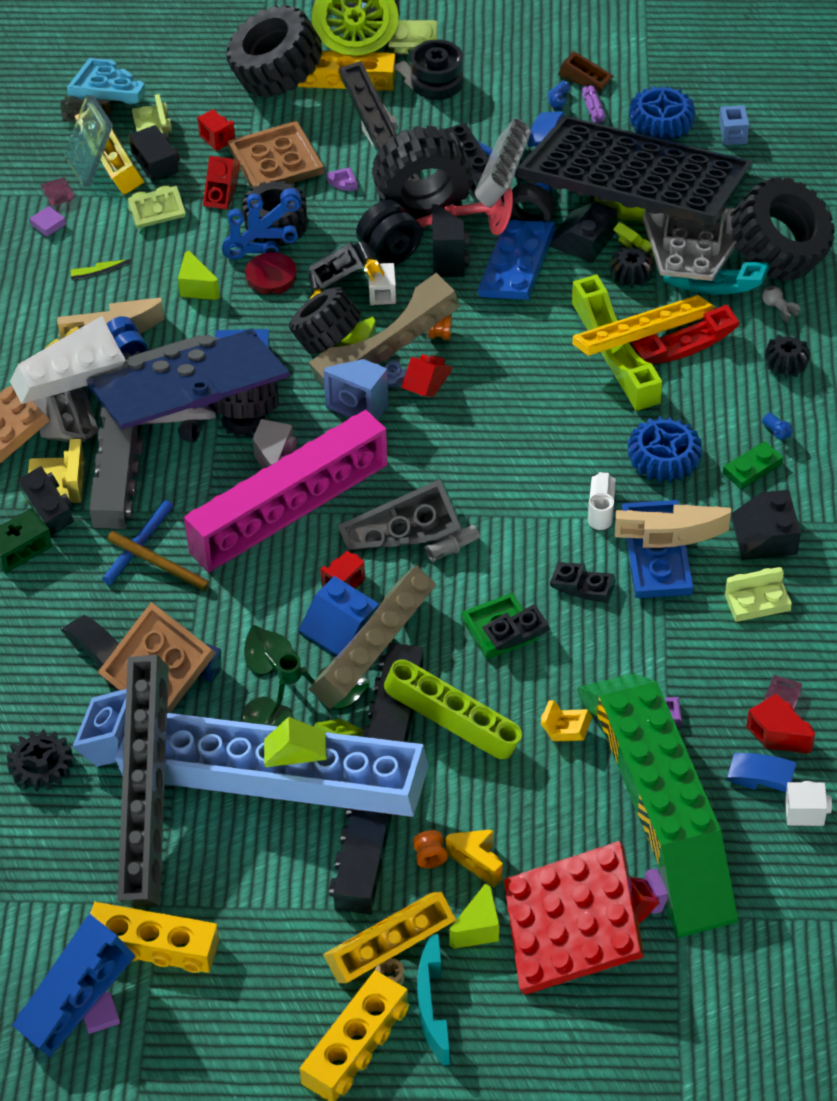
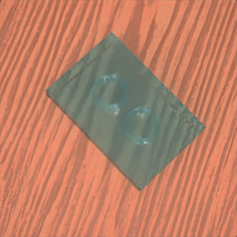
M86 95L64 157L82 186L91 187L113 124L96 98Z

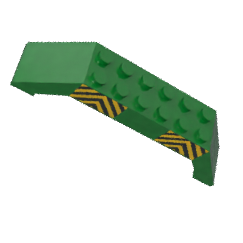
M632 673L579 686L577 691L584 709H588L590 713L599 719L658 863L661 878L668 892V899L666 901L667 913L677 938L737 923L738 915L722 832L657 681Z

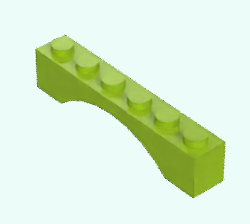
M597 274L573 281L572 305L587 330L618 321L608 292ZM629 343L601 352L635 411L661 404L662 380L653 365L640 358Z

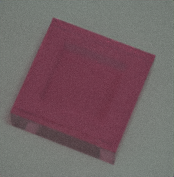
M64 177L41 184L42 192L50 206L74 199L73 191Z
M774 675L764 701L777 693L794 708L801 692L802 683Z

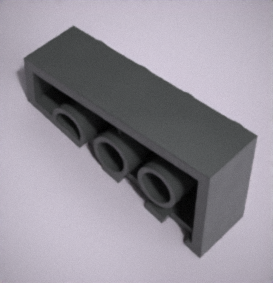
M101 408L100 417L103 429H99L98 432L99 454H96L95 458L96 477H93L90 502L93 528L126 529L128 518L133 517V501H131V497L136 496L137 482L134 478L135 475L140 474V459H138V455L143 454L144 442L143 438L138 436L137 425L121 430L105 408Z

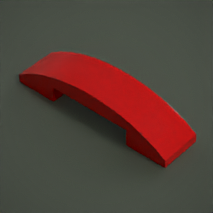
M724 305L704 313V321L662 338H659L657 334L638 339L632 342V347L640 358L651 364L675 361L693 355L717 343L739 326V321L729 306Z

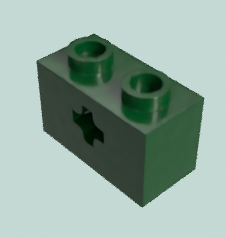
M32 509L0 525V569L4 574L53 547L49 528Z

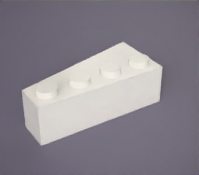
M101 316L18 364L10 383L21 404L87 386L86 379L120 370L126 360Z

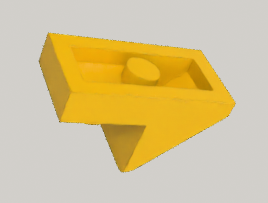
M493 830L450 833L446 837L447 856L494 888L502 881L503 863L494 853L489 852L493 847Z

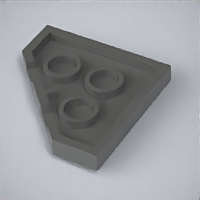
M198 335L130 356L120 369L126 367L140 369L146 361L162 356L175 358L181 350L198 345L210 347L215 343L214 340L220 338L211 335ZM196 349L188 353L190 361H200L204 358L202 350ZM162 360L156 361L152 365L153 371L158 373L165 372L169 369V363ZM190 364L178 367L179 375L188 376L194 373V367Z

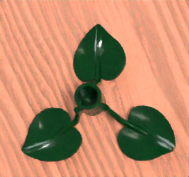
M252 625L244 647L247 667L253 673L260 676L268 675L274 669L278 672L280 680L276 702L269 697H258L251 700L243 711V722L279 726L288 717L293 718L292 710L287 706L281 705L285 685L296 683L301 676H304L311 685L315 680L307 672L306 667H301L300 658L292 652V646L287 638L278 633ZM322 668L319 671L318 676L323 672L325 668ZM362 676L347 696L331 709L343 710L352 706L369 688V680Z

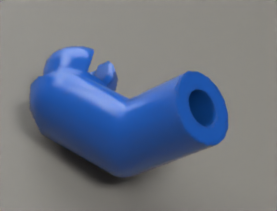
M566 81L560 82L548 92L547 96L552 108L560 109L564 106L566 97L563 98V95L570 91V85Z
M771 412L762 419V423L774 433L777 439H787L793 434L791 424L787 421H781Z

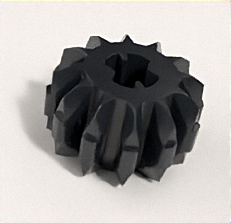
M631 245L629 249L621 247L619 252L613 253L609 270L614 282H620L621 287L625 285H630L631 288L634 285L643 287V284L649 282L652 277L654 263L650 252H643L642 247L633 249Z
M789 333L786 337L778 334L775 339H770L764 353L767 370H774L775 376L784 374L785 378L789 374L797 377L799 372H805L808 361H810V350L808 349L807 342L801 341L799 336L795 338L790 337Z

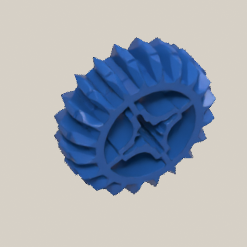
M663 85L661 88L652 86L651 90L644 88L642 93H636V97L632 98L630 103L629 117L631 127L635 128L636 133H642L643 135L659 139H669L672 141L673 137L681 138L682 134H688V130L694 124L695 106L693 100L689 99L688 94H682L681 89L673 90L672 86L670 88H664Z
M660 416L657 421L649 418L646 424L640 423L637 429H633L630 440H628V457L632 468L637 469L639 475L646 474L648 480L654 477L657 478L659 483L662 479H667L669 483H671L673 478L681 481L684 475L690 476L693 470H697L702 458V442L697 431L692 430L691 424L683 425L682 419L676 422L672 420L671 416L668 420H663Z

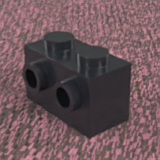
M156 125L129 134L131 153L151 182L179 172L178 161H180L178 150L176 147H171L167 135L161 133Z
M42 466L17 480L23 496L35 514L49 528L50 536L74 522L70 511L74 507L66 494L60 495L56 489L60 486L51 472L46 474Z

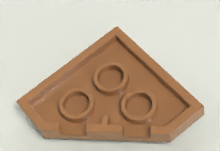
M12 385L3 389L0 393V463L50 421L33 401L21 404Z

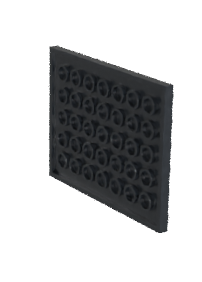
M564 115L521 163L517 170V177L523 178L528 183L539 182L547 184L552 189H567L577 195L595 196L605 202H619L628 208H643L652 214L663 213L671 215L676 220L687 219L695 221L700 226H714L750 173L753 161Z

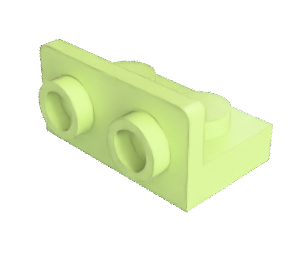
M398 20L396 31L389 40L390 51H394L398 55H405L420 43L437 39V20Z
M159 94L155 95L156 105L132 109L136 131L156 125L161 133H165L167 137L168 133H172L170 118L165 119V117H168L166 102L161 103Z
M162 186L154 192H138L128 198V209L132 213L136 229L185 217V210L177 186Z
M782 567L766 568L758 572L737 574L727 578L725 597L735 622L791 611L792 603L782 582L784 574Z

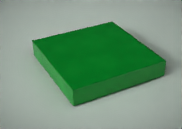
M513 592L461 612V620L486 660L538 640V637L511 648L496 650L484 632L483 626L503 614L508 613L512 617L523 611Z

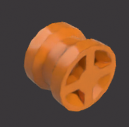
M452 315L446 316L428 330V339L442 337L443 340L450 341Z
M429 830L421 832L414 837L413 847L418 852L416 860L420 867L435 868L445 863L448 859L446 849L442 847L444 839L440 832Z

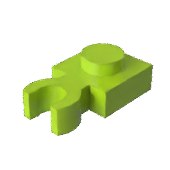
M618 222L613 229L619 236L617 241L627 249L631 245L635 249L642 247L643 252H650V256L653 258L654 253L650 242L640 237L638 233L626 225Z

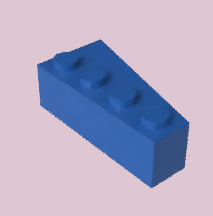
M89 913L29 1002L19 1012L12 1026L50 1058L136 956L116 934Z

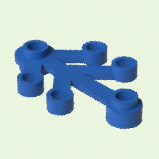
M294 188L284 190L280 196L281 203L260 220L259 210L263 206L262 197L257 193L250 194L247 197V207L249 209L248 230L241 236L240 226L244 222L243 212L239 209L229 211L230 236L222 243V253L228 259L237 260L244 257L246 253H269L270 251H267L268 248H274L275 250L271 252L279 253L276 242L267 241L265 244L250 243L255 238H283L286 243L295 242L298 235L297 229L294 226H269L286 212H294L300 208L302 204L300 192ZM253 200L259 201L258 204H251L250 202ZM289 201H295L293 204H288ZM233 216L240 217L238 220L232 219ZM288 232L294 233L292 236H286ZM233 247L239 248L237 250H231V248Z

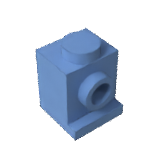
M745 105L720 107L719 125L722 134V144H747L749 122Z

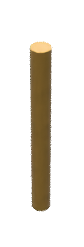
M111 531L108 535L107 540L202 591H206L210 582L115 531Z

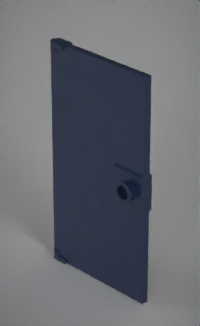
M251 328L214 340L215 343L210 347L194 346L179 351V355L175 358L162 356L144 362V366L140 369L126 367L86 379V382L91 392L95 394L120 429L123 430L189 408L207 407L211 403L220 401L221 398L290 377V373ZM198 349L204 352V358L200 361H190L188 359V353L192 350ZM162 360L169 363L167 371L161 373L153 371L152 365L156 361ZM190 364L194 367V373L188 376L179 375L178 367Z

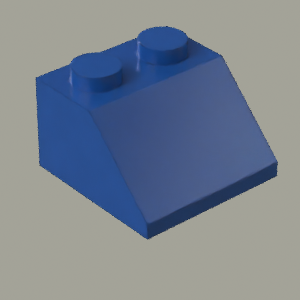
M334 576L316 593L299 628V634L337 657L375 613L379 603Z

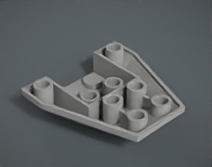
M725 208L722 213L721 223H715L714 226H700L695 221L686 219L676 220L671 218V215L663 213L652 214L645 209L643 221L660 275L713 281L737 244V241H733V228H731V220L735 209Z

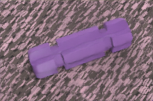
M592 85L589 87L585 86L582 89V95L593 123L603 124L606 120V114L602 109L603 107L596 94V89Z

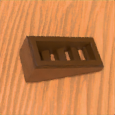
M575 51L562 63L558 73L560 77L589 87L592 85L600 92L614 77V75Z

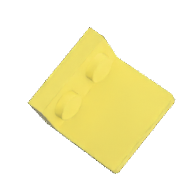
M70 439L69 450L64 451V458H32L29 460L28 473L42 466L46 474L51 472L60 486L56 489L60 495L66 494L71 503H81L85 466L81 439Z

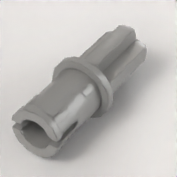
M471 525L455 534L425 547L426 555L431 562L435 563L447 555L459 553L461 547L479 539L480 533L475 525Z

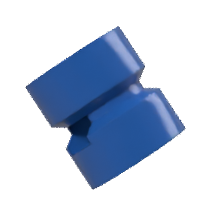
M120 316L106 324L124 357L127 351L131 356L135 355L136 351L140 353L148 351L147 344L130 318Z

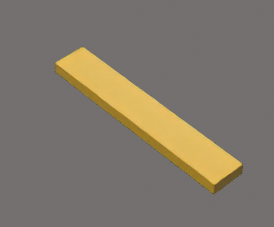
M699 295L576 334L573 336L572 344L590 356L704 318L703 314L714 310L715 306Z

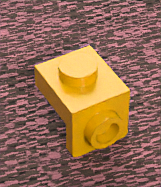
M551 700L548 701L546 709L541 716V725L553 742L584 741L592 716L588 709L561 710L556 701Z

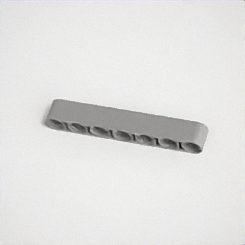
M514 118L499 135L475 190L477 199L487 207H493L509 189L531 134L529 127L520 119Z

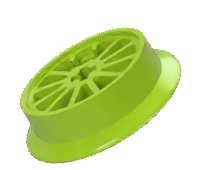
M316 0L312 9V25L322 43L332 51L351 56L365 55L377 52L392 38L398 25V9L394 0ZM362 2L366 3L364 8H362ZM355 3L356 7L349 8L347 7V4ZM372 7H374L377 10L370 14H367ZM332 14L339 19L329 18V16ZM380 17L382 18V21H373ZM350 36H352L351 41H346ZM356 36H359L361 41L356 42Z

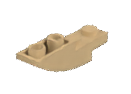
M153 298L110 303V311L57 317L60 340L71 329L77 326L80 329L101 316L106 324L116 317L126 316L134 322L140 334L164 320L162 299Z
M674 505L673 513L616 510L615 537L643 539V548L689 545L708 540L729 531L731 508Z

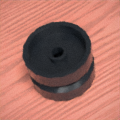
M433 39L420 43L412 50L410 58L411 86L415 93L430 100H443L459 93L463 87V53L460 47L453 42Z
M392 199L383 200L374 204L363 214L356 228V238L359 242L362 241L369 245L379 264L394 263L395 266L408 259L418 248L422 239V227L412 215L408 214L399 202Z

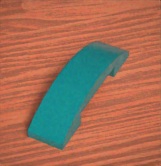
M744 262L741 270H720L713 281L664 276L663 279L664 282L672 286L697 293L713 295L735 294L761 285L770 266L766 262Z
M432 934L423 950L418 969V1011L422 1030L430 1049L442 1065H450L447 1020L433 1021L430 979L441 978L439 936L438 934Z

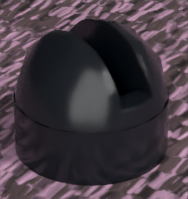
M193 420L183 421L178 426L180 438L187 442H197L201 431L200 423Z

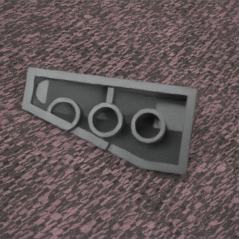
M441 479L338 525L348 551L435 542L462 530L456 509Z

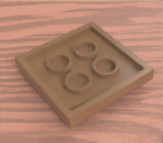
M297 121L228 141V148L234 159L241 161L240 170L250 188L260 186V183H269L274 180L276 182L286 181V184L324 174V166Z
M151 602L98 673L117 689L123 690L127 687L128 657L158 655L169 665L167 713H171L216 652Z

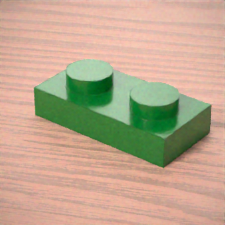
M764 441L723 466V474L742 490L783 464V456Z

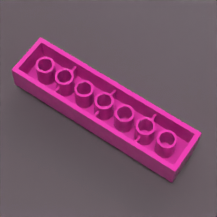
M364 410L357 415L351 416L337 427L329 429L315 440L307 442L293 453L285 455L271 466L261 469L254 476L239 482L235 487L214 497L198 509L192 510L184 516L189 554L207 573H210L388 465L386 428L367 410Z

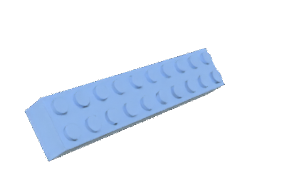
M167 713L165 784L414 817L429 767L423 744L326 733L327 760L265 767L264 739L278 726ZM124 736L115 757L122 776Z

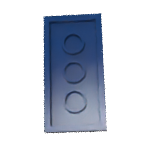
M509 220L505 230L499 235L478 287L479 297L529 300L556 230L554 222Z
M678 500L622 503V511L673 513L674 505H679ZM626 538L635 599L693 594L686 545L643 548V539Z

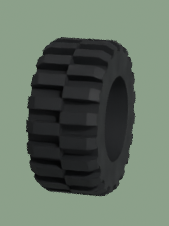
M281 5V7L271 6L268 10L258 11V14L255 16L251 15L244 24L241 23L237 27V32L232 34L227 45L226 59L233 73L247 92L260 97H273L274 94H285V91L289 89L292 91L297 88L296 85L304 83L309 74H313L316 70L315 65H318L321 60L322 41L303 11L288 5Z
M428 125L427 128L416 126L410 131H407V129L400 131V135L396 137L393 135L388 139L387 145L383 144L374 158L372 176L380 201L395 200L406 209L408 214L412 215L415 219H419L432 214V204H438L444 209L447 206L450 208V205L455 207L461 206L462 200H466L469 195V190H471L473 185L472 167L463 143L460 142L455 134L450 133L448 130L443 128L437 130L435 126ZM438 169L434 174L425 179L407 180L410 176L421 170Z
M776 177L760 182L733 212L734 216L731 220V228H733L732 237L733 241H737L736 248L738 252H742L745 256L743 259L746 262L769 263L770 267L766 277L772 279L778 277V280H796L808 274L830 252V248L834 243L833 234L835 233L834 223H831L833 217L831 212L826 210L825 207L827 205L824 200H820L813 189H807L806 184L802 182L795 183L794 179L784 178L782 180L781 177ZM771 217L783 222L792 232L795 241L783 236L772 223Z

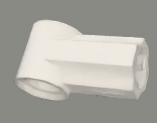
M599 472L598 475L593 476L591 479L587 520L588 524L597 530L607 529L613 522L616 479L611 477L609 473Z

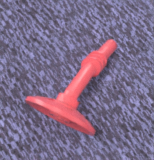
M509 187L504 193V202L500 198L493 207H487L479 202L456 207L450 205V208L447 206L445 210L456 217L485 212L486 215H489V226L492 234L500 235L505 230L510 219L513 204L512 189ZM432 214L416 219L422 228L432 225Z

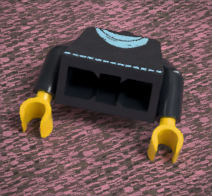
M351 240L309 266L311 298L324 291V288L364 265V270L371 281H375L373 276L378 272L384 276L385 273L378 261H376L369 245L362 241L354 244Z

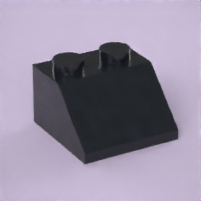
M594 201L571 211L554 233L549 247L593 263L615 234L613 229L617 225V209Z
M432 204L434 274L437 273L440 277H465L464 266H469V251H464V248L469 247V232H464V221L438 204Z
M789 490L761 492L731 513L741 560L798 554L801 531Z

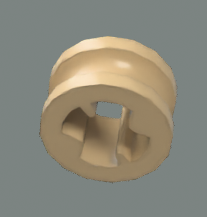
M390 958L376 966V971L383 975L384 972L390 974L395 971L396 977L389 976L388 978L401 986L403 985L404 968L400 961Z

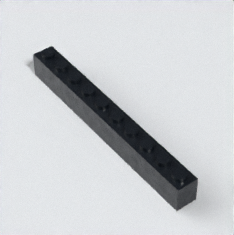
M389 643L386 654H381L379 671H382L381 677H376L374 695H377L376 701L370 702L368 718L372 720L370 725H365L363 737L408 742L414 710L391 697L385 691L384 683L393 663L398 660L410 661L423 669V647ZM347 808L346 818H350L348 826L343 825L341 832V844H344L342 852H337L335 859V870H338L337 878H331L329 897H334L335 910L372 915L393 814Z

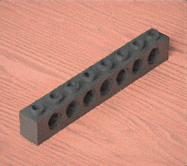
M158 655L128 657L117 900L129 908L160 907L169 665Z

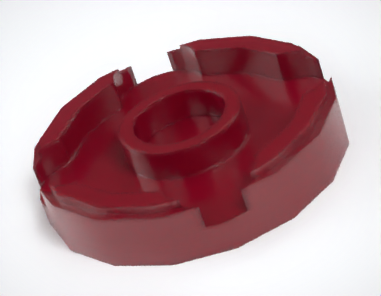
M269 252L260 254L252 258L246 265L245 276L247 284L253 291L260 294L269 295L268 292H275V294L283 293L296 282L297 270L294 261L281 253Z

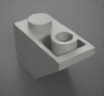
M264 419L260 420L253 437L254 457L262 468L271 466L285 455L295 451L297 438L293 437V426Z

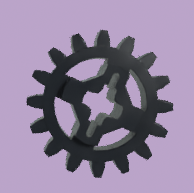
M42 729L40 735L36 736L33 731H30V738L25 739L20 736L18 737L19 745L11 744L12 753L6 756L9 775H12L15 784L21 782L23 789L26 790L30 785H33L35 792H38L40 786L45 785L47 790H51V783L55 782L61 785V776H70L69 768L74 766L71 746H68L65 737L58 739L57 732L54 731L50 736H47L46 730Z

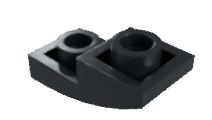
M557 562L550 586L575 597L609 603L616 579L612 573L587 572L585 564Z
M535 604L512 617L505 613L482 627L496 650H503L523 644L551 630L548 622Z
M86 615L79 617L61 629L78 652L85 650L99 669L119 645L111 634Z

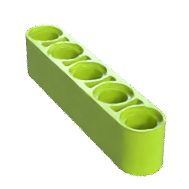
M398 660L393 663L384 683V689L391 697L495 758L507 759L513 754L522 737V731L516 723L410 661Z

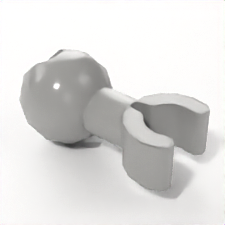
M770 286L763 291V301L765 304L776 306L782 311L781 318L783 321L789 322L791 317L789 312L798 316L800 307L795 303H787L783 299V293L780 288Z

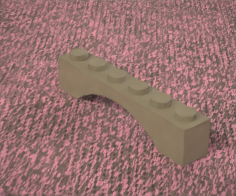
M435 273L415 287L407 308L387 329L359 343L330 347L311 360L309 365L314 378L325 389L323 371L326 367L362 359L374 364L386 361L395 352L409 345L419 335L430 330L436 323L459 308L455 290Z
M415 565L397 581L367 623L308 689L329 709L345 698L437 584Z

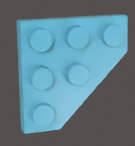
M89 58L67 86L68 96H74L81 100L95 98L103 102L115 100L123 101L125 104L138 103L145 94V84L140 80L135 82L133 75L125 69H118L117 63L113 60Z

